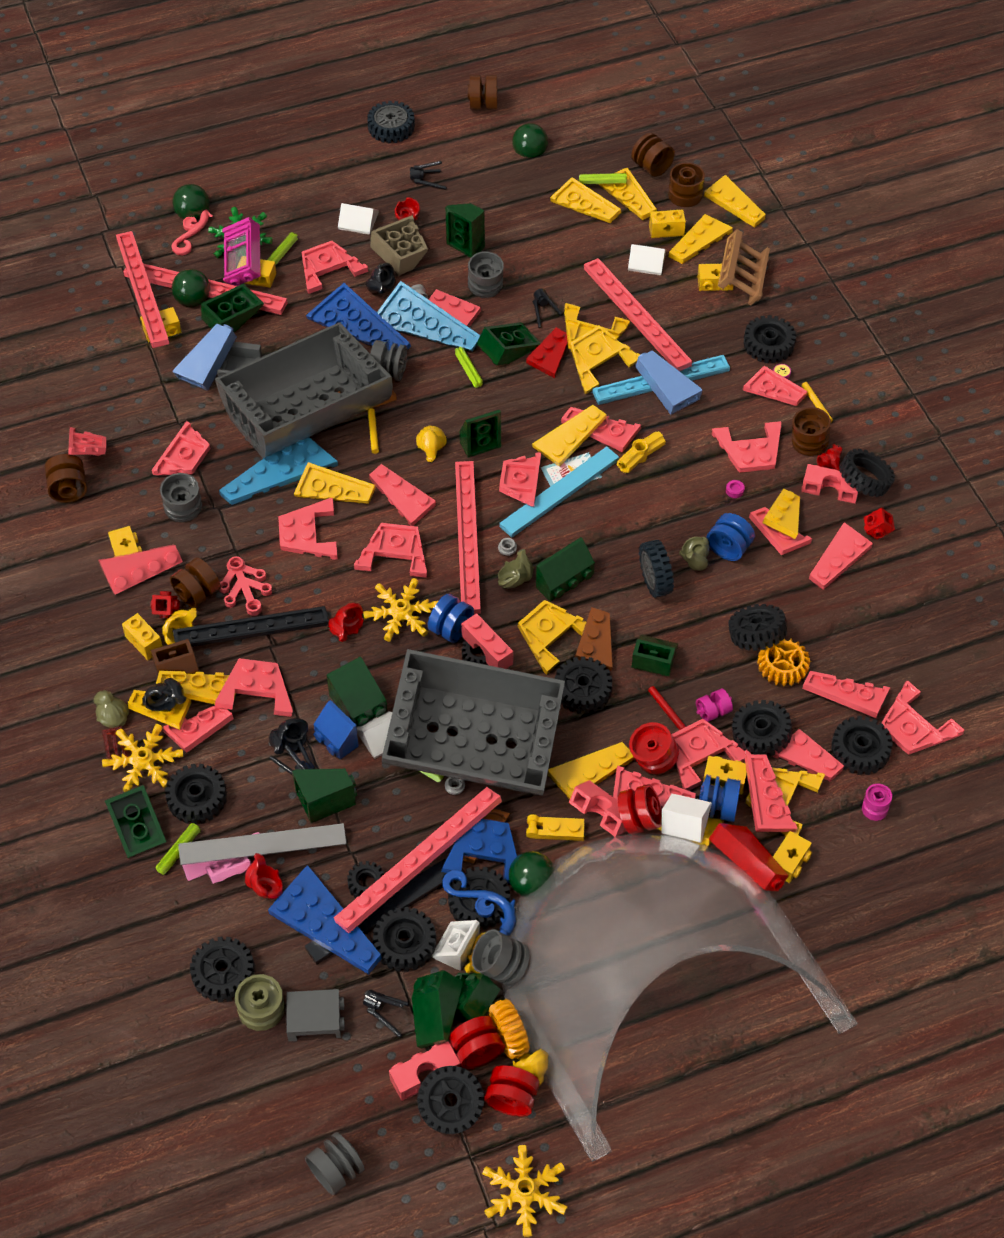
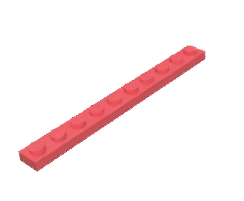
M133 232L117 234V242L151 346L156 348L168 345L169 340Z
M599 258L584 264V270L669 364L678 371L692 366V360Z
M143 263L149 283L172 288L173 279L179 272ZM125 268V270L123 271L124 277L129 278L127 269ZM208 279L210 283L208 297L214 298L237 286ZM251 290L264 303L259 310L282 315L288 303L287 298Z
M473 461L455 462L461 602L464 601L474 608V614H481Z
M488 787L482 790L334 917L335 922L350 933L502 802L500 795Z

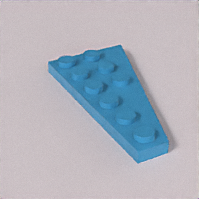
M402 281L398 283L377 311L396 331L456 348L463 347L464 350L471 352L478 345L477 341L480 337L478 333Z
M308 437L263 458L221 488L219 493L226 501L233 505L252 498L256 493L268 492L272 487H282L300 480L308 462L323 468L329 466L333 468L338 466V461Z

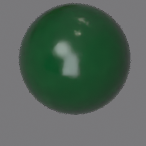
M527 123L521 125L515 131L512 145L515 152L523 157H537L546 151L548 137L541 126Z
M186 184L177 189L173 196L172 204L175 213L180 218L195 217L197 220L200 219V215L204 210H209L210 200L202 187L195 184Z
M185 269L179 272L173 279L172 294L175 300L185 307L199 306L209 296L210 283L207 277L198 270Z
M528 851L520 854L513 860L508 876L509 882L517 894L525 898L535 899L544 896L551 890L555 882L556 873L553 863L547 856L540 852Z

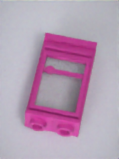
M248 217L223 228L225 276L223 281L230 285L239 286L260 277V224Z

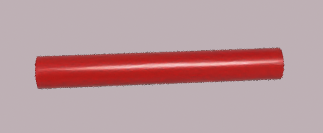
M654 686L650 687L648 692L678 730L685 728V724Z

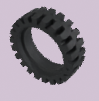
M850 450L839 466V471L842 473L841 476L846 478V483H851L850 486L852 488L856 487L858 492L863 491V494H869L872 497L874 495L879 497L886 494L895 480L894 471L891 470V466L886 465L887 462L885 460H880V456L876 457L875 453H869L868 450ZM856 466H860L862 468L867 469L868 471L873 473L878 478V480L868 477L867 475L862 473Z

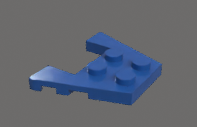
M481 819L455 842L441 872L447 873L451 870L462 871L463 856L504 863L503 880L505 879L507 884H510L509 868L517 854L509 823Z

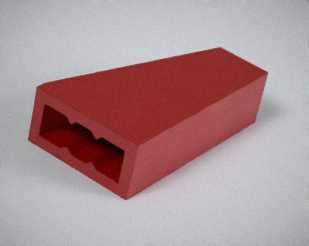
M719 823L709 837V840L762 889L778 892L783 887L789 875L747 827Z

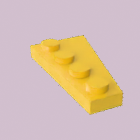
M628 168L616 172L626 173L627 183L599 184V186L642 220L650 217V212L657 211Z
M726 175L704 191L706 198L754 228L765 220L766 214Z
M573 177L550 197V201L608 223H611L621 214L619 207Z
M704 214L671 249L668 257L683 264L698 255L700 250L709 248L711 243L720 241L722 236L731 234L733 227Z
M592 405L532 443V447L560 467L602 424L607 415Z
M308 462L294 492V496L323 500L333 498L334 501L369 504L376 487L374 484Z
M159 671L156 684L163 683L167 678H173L182 685L186 698L215 705V701L229 675L217 672L215 675L204 674V672L186 674L185 671Z
M621 742L550 768L547 775L570 799L575 786L588 780L597 785L617 772V765L624 767L635 760L627 746Z

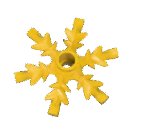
M413 578L409 587L403 586L405 592L401 593L403 599L398 600L395 599L396 593L392 595L391 588L386 590L381 583L375 586V589L381 593L377 597L385 599L384 603H390L391 607L388 609L384 606H381L382 609L372 607L373 611H363L364 619L374 617V621L382 616L383 619L387 615L393 616L392 620L387 621L389 625L383 628L385 631L388 630L384 640L390 642L394 632L399 634L398 626L402 627L400 622L408 620L407 626L411 624L412 632L417 629L423 637L428 634V631L422 626L426 623L417 620L420 617L412 616V612L417 611L421 614L422 610L431 613L430 608H434L438 601L428 603L429 599H426L422 603L417 601L415 605L410 604V600L416 598L413 595L420 591L415 589L419 583L417 579Z
M155 724L152 733L146 732L147 740L143 739L145 746L140 748L137 747L138 740L134 742L132 733L128 737L123 729L117 730L116 735L122 739L118 744L126 746L124 750H131L132 754L129 757L122 754V757L112 754L111 757L113 759H103L102 765L103 767L114 765L113 770L121 765L125 768L128 763L134 766L133 769L127 771L130 774L122 779L127 781L123 787L124 792L132 790L134 783L137 786L139 785L138 776L142 777L141 770H149L148 777L152 775V782L154 784L158 780L164 789L167 787L168 780L164 776L168 775V773L159 770L162 767L154 766V762L159 760L164 763V759L174 762L173 757H183V750L172 751L173 747H169L164 752L162 749L158 753L152 751L153 747L159 745L156 742L163 738V736H158L163 728L161 725Z
M519 1145V1158L513 1157L515 1164L519 1167L514 1168L520 1174L518 1179H511L510 1172L506 1176L501 1167H498L497 1172L488 1166L484 1168L482 1174L493 1179L490 1182L491 1185L502 1184L500 1189L505 1187L511 1189L509 1196L500 1194L503 1199H492L491 1202L495 1205L487 1208L484 1212L488 1219L498 1212L503 1217L507 1207L512 1210L513 1203L519 1202L522 1207L517 1213L522 1214L516 1224L520 1225L523 1223V1236L530 1237L532 1236L531 1223L537 1224L536 1219L531 1214L536 1213L530 1207L533 1201H538L540 1208L544 1205L549 1214H552L553 1209L563 1215L566 1213L568 1206L556 1202L560 1199V1196L548 1197L549 1192L544 1194L539 1192L541 1185L549 1186L547 1182L559 1181L555 1176L565 1171V1168L561 1162L552 1169L547 1164L543 1173L541 1174L538 1170L537 1178L532 1179L528 1173L533 1167H528L533 1157L527 1158V1146ZM522 1190H528L529 1192L523 1193V1192H521V1191H522Z

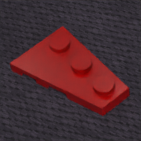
M556 327L526 358V363L555 378L563 354H565L568 346L567 333Z

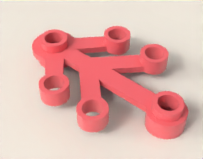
M232 557L227 563L228 573L223 581L220 582L221 589L219 591L223 594L230 591V582L235 575L238 580L229 595L224 598L225 606L228 608L234 607L236 605V597L242 589L247 601V613L251 616H257L262 611L261 603L259 600L254 599L249 587L260 590L263 596L271 595V585L269 583H261L266 579V572L263 569L246 566L245 561L240 557ZM244 573L255 576V580L246 578Z

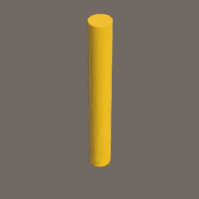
M808 382L802 383V388L807 391V395L815 407L824 410L832 422V417Z
M370 408L368 409L371 450L373 454H377L379 447L375 410Z

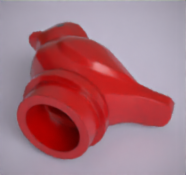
M833 444V447L828 449L826 453L817 456V465L839 471L842 447Z

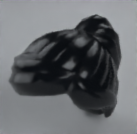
M381 263L372 271L371 278L366 281L368 291L383 294L386 291L393 290L396 279L393 276L394 268L390 263Z
M167 678L163 683L149 687L142 698L144 706L152 711H171L176 703L183 704L186 701L182 685L173 678Z
M295 717L282 722L277 729L272 730L269 735V743L274 748V753H284V749L286 750L285 745H288L291 750L297 751L299 749L297 740H300L302 745H304L307 741L308 723L301 718Z

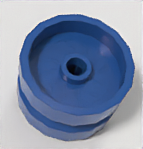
M724 513L716 521L715 526L710 529L706 538H708L709 547L718 556L729 561H737L754 541L755 532L744 518L736 514Z
M450 593L445 594L436 603L430 614L428 629L436 635L442 634L445 640L456 643L462 637V623L473 616L474 608L464 601L460 602L457 597Z

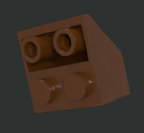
M189 639L151 650L157 674H159V671H185L186 674L199 672Z

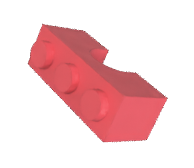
M808 464L801 492L819 496L822 488L833 487L838 491L837 500L854 504L858 495L857 488H852L850 486L851 483H846V478H842L840 471Z
M478 614L462 623V637L473 649L479 646L483 650L486 663L489 666L507 669L513 665V650Z
M590 780L575 786L569 801L572 806L583 814L596 812L602 815L603 819L600 826L614 837L627 831L619 814L618 800Z
M449 1041L435 1044L431 1050L425 1053L415 1054L411 1060L405 1063L399 1062L389 1070V1076L401 1101L418 1093L421 1085L418 1076L422 1072L427 1070L434 1071L444 1066L461 1067Z

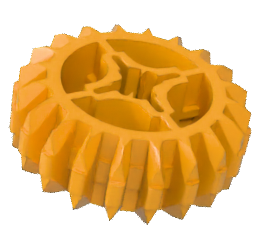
M784 638L777 645L773 643L771 648L765 646L766 649L760 650L758 653L757 664L759 672H762L763 678L768 677V682L775 681V685L782 683L784 687L788 683L792 687L794 682L799 684L801 679H804L807 672H809V654L805 651V646H800L799 641L793 643L792 638L789 641H786ZM771 656L774 658V662L770 663L769 658ZM794 661L798 662L799 665L797 667L794 666Z
M507 999L499 1000L495 1004L490 1005L489 1016L493 1018L497 1026L496 1033L501 1035L505 1043L504 1053L511 1059L524 1056L529 1051L530 1043L514 1005Z

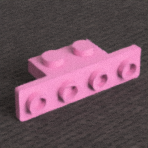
M248 857L182 866L188 881L208 873L214 884L224 881L233 875L244 873L249 867L250 861Z

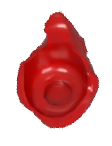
M356 602L348 603L337 611L335 617L329 620V631L334 636L339 637V641H346L348 639L347 635L357 634L364 622L362 606Z
M255 853V860L249 865L245 873L246 885L262 898H278L283 892V883L280 879L279 871L266 865L263 855Z

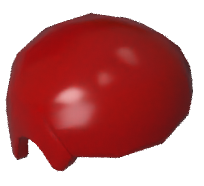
M407 197L402 202L399 201L394 210L395 217L401 220L413 215L415 222L420 214L419 203L416 199Z

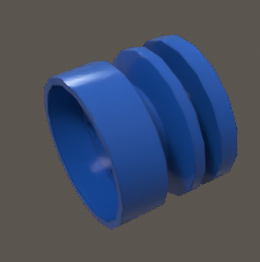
M706 774V778L701 785L699 800L712 803L710 819H713L716 810L720 811V819L722 821L734 823L741 780L727 778L725 786H720V776H716L715 785L710 784L711 775Z

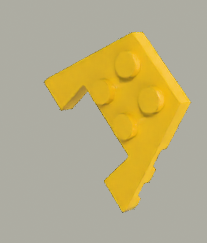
M565 303L564 314L568 349H570V342L597 325L577 320L580 307ZM615 317L612 329L602 328L618 340L629 327L630 320Z
M599 325L573 340L569 345L585 394L599 386V382L590 372L591 370L617 354L620 355L629 368L637 363V359L640 356L639 353L633 352L629 346L616 340L615 336Z
M544 600L518 622V628L542 670L547 675L559 664V660L547 648L570 628H573L582 636L586 621L583 620L584 618L578 615L575 617L567 613V610Z
M772 768L776 776L775 781L778 788H781L786 806L789 805L797 785L818 793L825 777L823 773L810 774L807 771L792 772L787 771V769ZM749 792L745 803L752 808ZM793 821L798 828L793 833L799 835L803 824ZM781 832V833H782L784 836H787V834H788L789 832Z

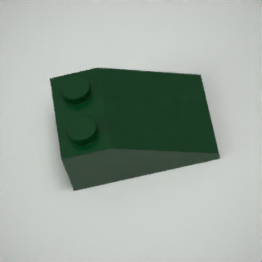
M243 283L201 303V319L211 329L216 324L222 326L225 324L233 328V332H236L264 303Z
M522 322L484 327L477 341L482 351L496 365L510 364L534 351L541 344Z
M500 409L465 420L459 433L460 444L468 458L501 447Z
M144 785L105 800L127 858L166 843Z
M445 970L419 977L414 983L412 1006L416 1042L419 1048L448 1041L463 981Z

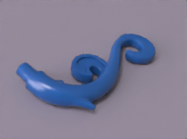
M451 870L444 875L442 880L443 888L448 894L457 897L478 898L475 903V910L481 917L487 918L494 913V904L491 903L489 906H486L487 902H494L499 905L504 913V919L500 918L502 925L499 932L510 936L516 924L514 899L510 903L502 895L487 890H454L450 886L453 880L461 881V888H466V875L460 870Z

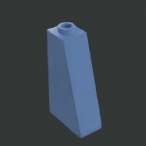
M216 324L173 370L176 377L208 391L217 375L218 369L222 366L237 338L233 328L225 324L223 326Z
M653 350L648 353H642L638 357L636 363L637 370L670 415L700 400L702 389Z

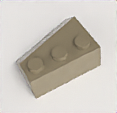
M413 215L371 231L370 247L386 263H390L398 275L413 270L428 251L423 237L419 234V228L414 223Z

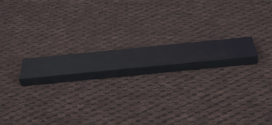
M325 606L174 629L173 636L175 643L189 639L191 647L327 626L329 625Z
M446 859L441 860L411 879L360 923L358 927L364 935L373 930L374 927L376 928L377 921H381V916L384 914L387 916L388 911L396 912V908L399 907L401 910H404V907H410L443 886L442 880L446 873L441 871ZM314 941L305 945V950L316 965L334 954Z

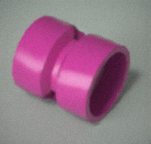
M873 784L868 787L862 804V812L865 817L874 821L882 820L886 817L892 801L891 790L883 784Z

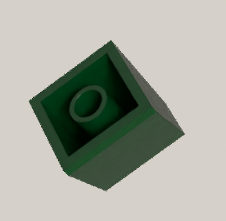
M361 656L327 674L330 698L356 724V727L366 724L371 719L379 717L387 711V701Z
M296 769L292 771L295 792L310 823L356 805L355 797L357 792L354 787L356 782L352 774L348 775L346 769Z

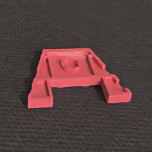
M333 241L302 251L308 294L321 290L322 283L318 276L348 266L354 277L368 272L366 264L362 265L356 257L348 255L345 249Z
M781 421L765 423L764 428L767 438L732 441L728 427L712 429V436L717 438L720 447L727 452L728 458L739 473L775 469Z
M333 498L278 516L280 549L304 554V552L312 553L316 557H322V555L329 556L331 559L337 560L336 542L317 543L315 517L334 515Z
M381 523L371 537L368 546L361 552L360 558L354 563V570L371 571L374 556L412 560L410 576L427 578L419 530L415 526Z
M239 658L219 693L214 708L232 710L234 693L275 698L274 715L291 717L293 710L278 663Z
M906 681L894 704L882 721L884 729H888L894 743L909 755L963 735L965 730L952 718L939 729H936L909 706L912 701L920 696L921 691L909 681Z
M704 719L672 734L679 748L676 766L683 789L688 791L701 785V780L692 767L708 760V756L714 757L725 751L731 761L738 760L744 763L745 756L751 754L749 751L741 749L735 741L727 739L720 730Z

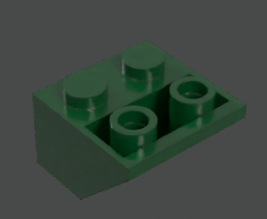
M640 635L633 651L631 668L669 677L678 649V643Z
M458 973L455 977L462 980L463 985L454 1018L464 1023L473 1018L485 1016L500 989L487 976L481 973Z

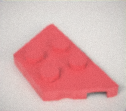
M186 421L153 467L152 474H193L209 452L210 444Z
M70 427L69 455L100 456L106 453L105 436L87 431L84 434L75 433L76 428Z
M535 453V457L527 459L525 456L517 459L503 461L499 492L534 507L541 453Z

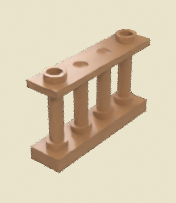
M736 229L727 238L718 286L724 289L728 284H732L750 295L748 304L751 306L754 302L759 301L763 295L762 288L767 262L770 258V248L767 247L759 253L742 242L743 232ZM739 248L756 258V263L742 256ZM737 261L754 270V276L738 267ZM734 273L752 282V286L749 287L736 279Z

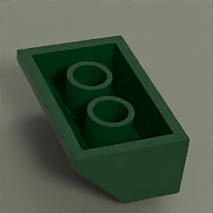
M472 203L447 205L445 207L446 243L471 258L485 248V211Z
M581 537L536 565V588L549 602L560 598L565 592L576 588L579 583L585 579H590L594 574L595 562Z

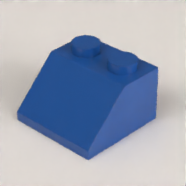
M331 700L328 701L314 723V737L319 743L323 742L331 755H336L341 760L359 746L357 727Z

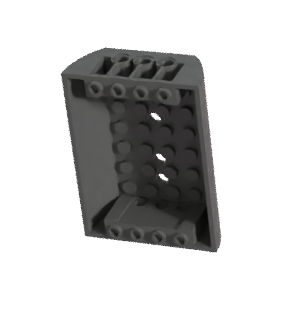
M340 322L215 378L220 397L230 420L262 458H266L389 400L393 389L392 376Z
M407 649L383 750L382 764L543 796L565 681ZM435 725L438 731L431 733L427 730V727ZM455 729L458 734L451 737L447 734V731ZM488 737H494L497 740V743L490 745L487 743L486 739ZM514 741L517 746L510 749L506 746V742Z

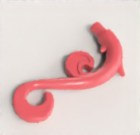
M207 209L201 213L198 223L195 217H186L183 220V227L188 232L172 243V251L176 255L183 256L191 252L192 245L186 239L200 232L207 224L208 217H213ZM182 241L186 244L183 248L177 247Z

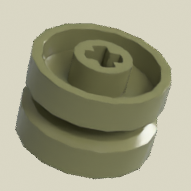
M264 974L252 975L245 978L238 985L235 992V1004L239 1018L247 1028L255 1031H264L275 1027L282 1020L285 1013V1001L282 989L273 977Z

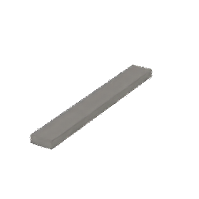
M344 823L180 843L178 844L180 865L251 857L255 853L267 855L345 845L346 837Z

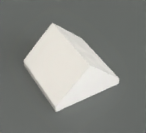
M341 203L338 229L370 235L379 210Z
M632 244L628 271L661 275L666 249Z
M390 711L357 727V734L374 759L383 755L392 716Z
M671 794L662 808L661 833L702 843L712 803Z
M477 920L450 922L431 957L461 971L468 959L467 955H470L476 937L480 934V923Z

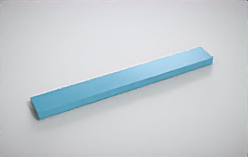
M724 355L693 362L691 367L680 372L693 381L730 371V366ZM642 376L593 388L592 393L598 405L653 390Z
M605 447L535 497L534 507L525 504L500 522V528L510 537H514L614 465L619 460V456L608 447Z

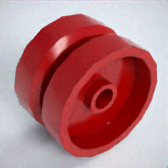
M654 722L643 724L630 737V752L643 771L649 774H661L671 769L677 762L679 748L666 726Z
M650 784L639 786L636 790L628 789L619 792V814L629 834L634 835L644 832L645 828L653 830L662 826V808L657 793Z
M480 1016L473 1018L451 1032L449 1040L453 1049L458 1052L457 1057L462 1068L474 1069L490 1063L502 1054L506 1048L501 1035L496 1033L497 1026L492 1017Z
M501 1065L493 1068L490 1077L492 1085L487 1087L484 1097L487 1105L494 1110L511 1116L524 1117L530 1115L534 1106L533 1097L537 1095L540 1085L538 1078L526 1070L513 1066Z

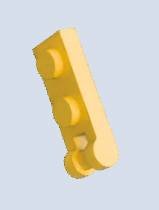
M537 815L527 816L529 828L526 830V836L528 838L584 840V819L539 817ZM537 826H543V830L537 829Z

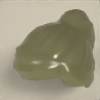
M689 538L684 543L679 554L688 562L691 569L702 571L707 568L708 538Z
M525 549L517 552L515 560L511 562L505 561L504 567L499 571L498 584L502 588H516L524 582L530 581L533 577V565L527 557Z
M103 690L96 693L93 699L96 705V720L108 728L117 729L122 727L126 723L129 714L127 704L113 696L110 691Z

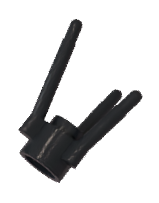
M442 161L414 165V167L410 168V179L414 180L415 184L447 189L446 186L421 180L424 179L425 173L441 172L440 169L424 170L422 168L442 164Z
M540 288L534 292L535 300L532 302L535 307L539 328L542 326L538 305L546 306L549 303L562 316V312L551 300L545 289Z
M297 740V744L305 761H300L288 745H285L286 750L297 763L294 767L295 770L315 769L300 740ZM269 757L274 763L292 775L293 770L275 757Z
M370 989L363 1001V1005L368 1007L367 1012L374 1015L398 1037H402V1034L376 1010H381L385 1003L402 1008L404 1005L409 1006V1002L386 996Z

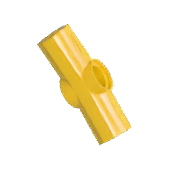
M658 431L644 439L635 440L632 443V448L617 461L620 471L629 473L639 463L645 462L648 455L665 445L666 441L663 435Z

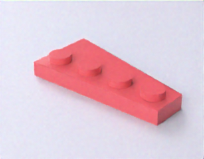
M570 407L561 418V423L567 422L584 410ZM607 416L589 437L623 453L641 430V425L636 423L634 425L627 424L626 421L621 419L619 421L611 420Z
M382 464L369 474V479L382 494L386 495L388 501L398 509L402 517L406 518L410 526H414L436 506L434 499Z
M174 544L98 560L115 595L183 562Z
M810 671L802 689L876 718L889 693L890 687L883 686V688L873 687L874 684L865 682V685L854 683L853 679L839 680L833 675Z
M747 754L745 756V764L756 832H796L798 828L791 819L790 809L783 800L781 788L777 786L776 776L767 755Z

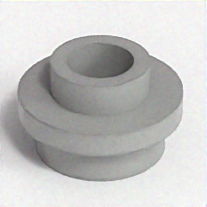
M504 538L499 543L498 550L501 554L509 556L516 552L517 545L513 539Z
M449 777L445 781V789L449 794L458 795L464 791L465 782L461 779Z

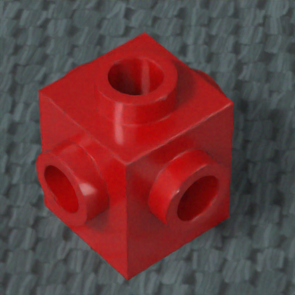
M882 507L864 517L865 532L876 540L895 530L893 515Z
M160 591V595H152V614L159 615V618H169L174 612L179 611L180 601L177 600L178 595H171V591Z

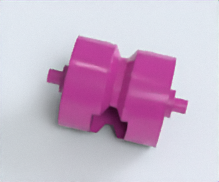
M723 688L712 692L710 696L700 697L696 699L698 710L696 713L707 722L717 719L718 714L723 716L733 711L732 697H729Z

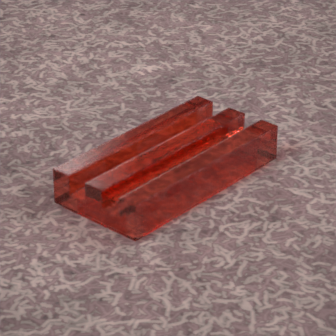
M122 726L102 730L107 759H111L107 734H111L114 754L119 756L115 732L122 729ZM121 745L122 754L127 756V751L124 750L126 746Z

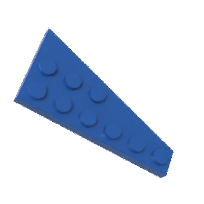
M345 283L340 285L306 315L307 319L325 327H330L340 322L356 340L373 346L375 340L388 342L390 349L393 343H398V346L400 344L406 345L407 350L411 347V344Z
M308 865L268 909L269 914L368 975L382 959L381 954L358 926L348 933L335 922L334 917L343 908Z

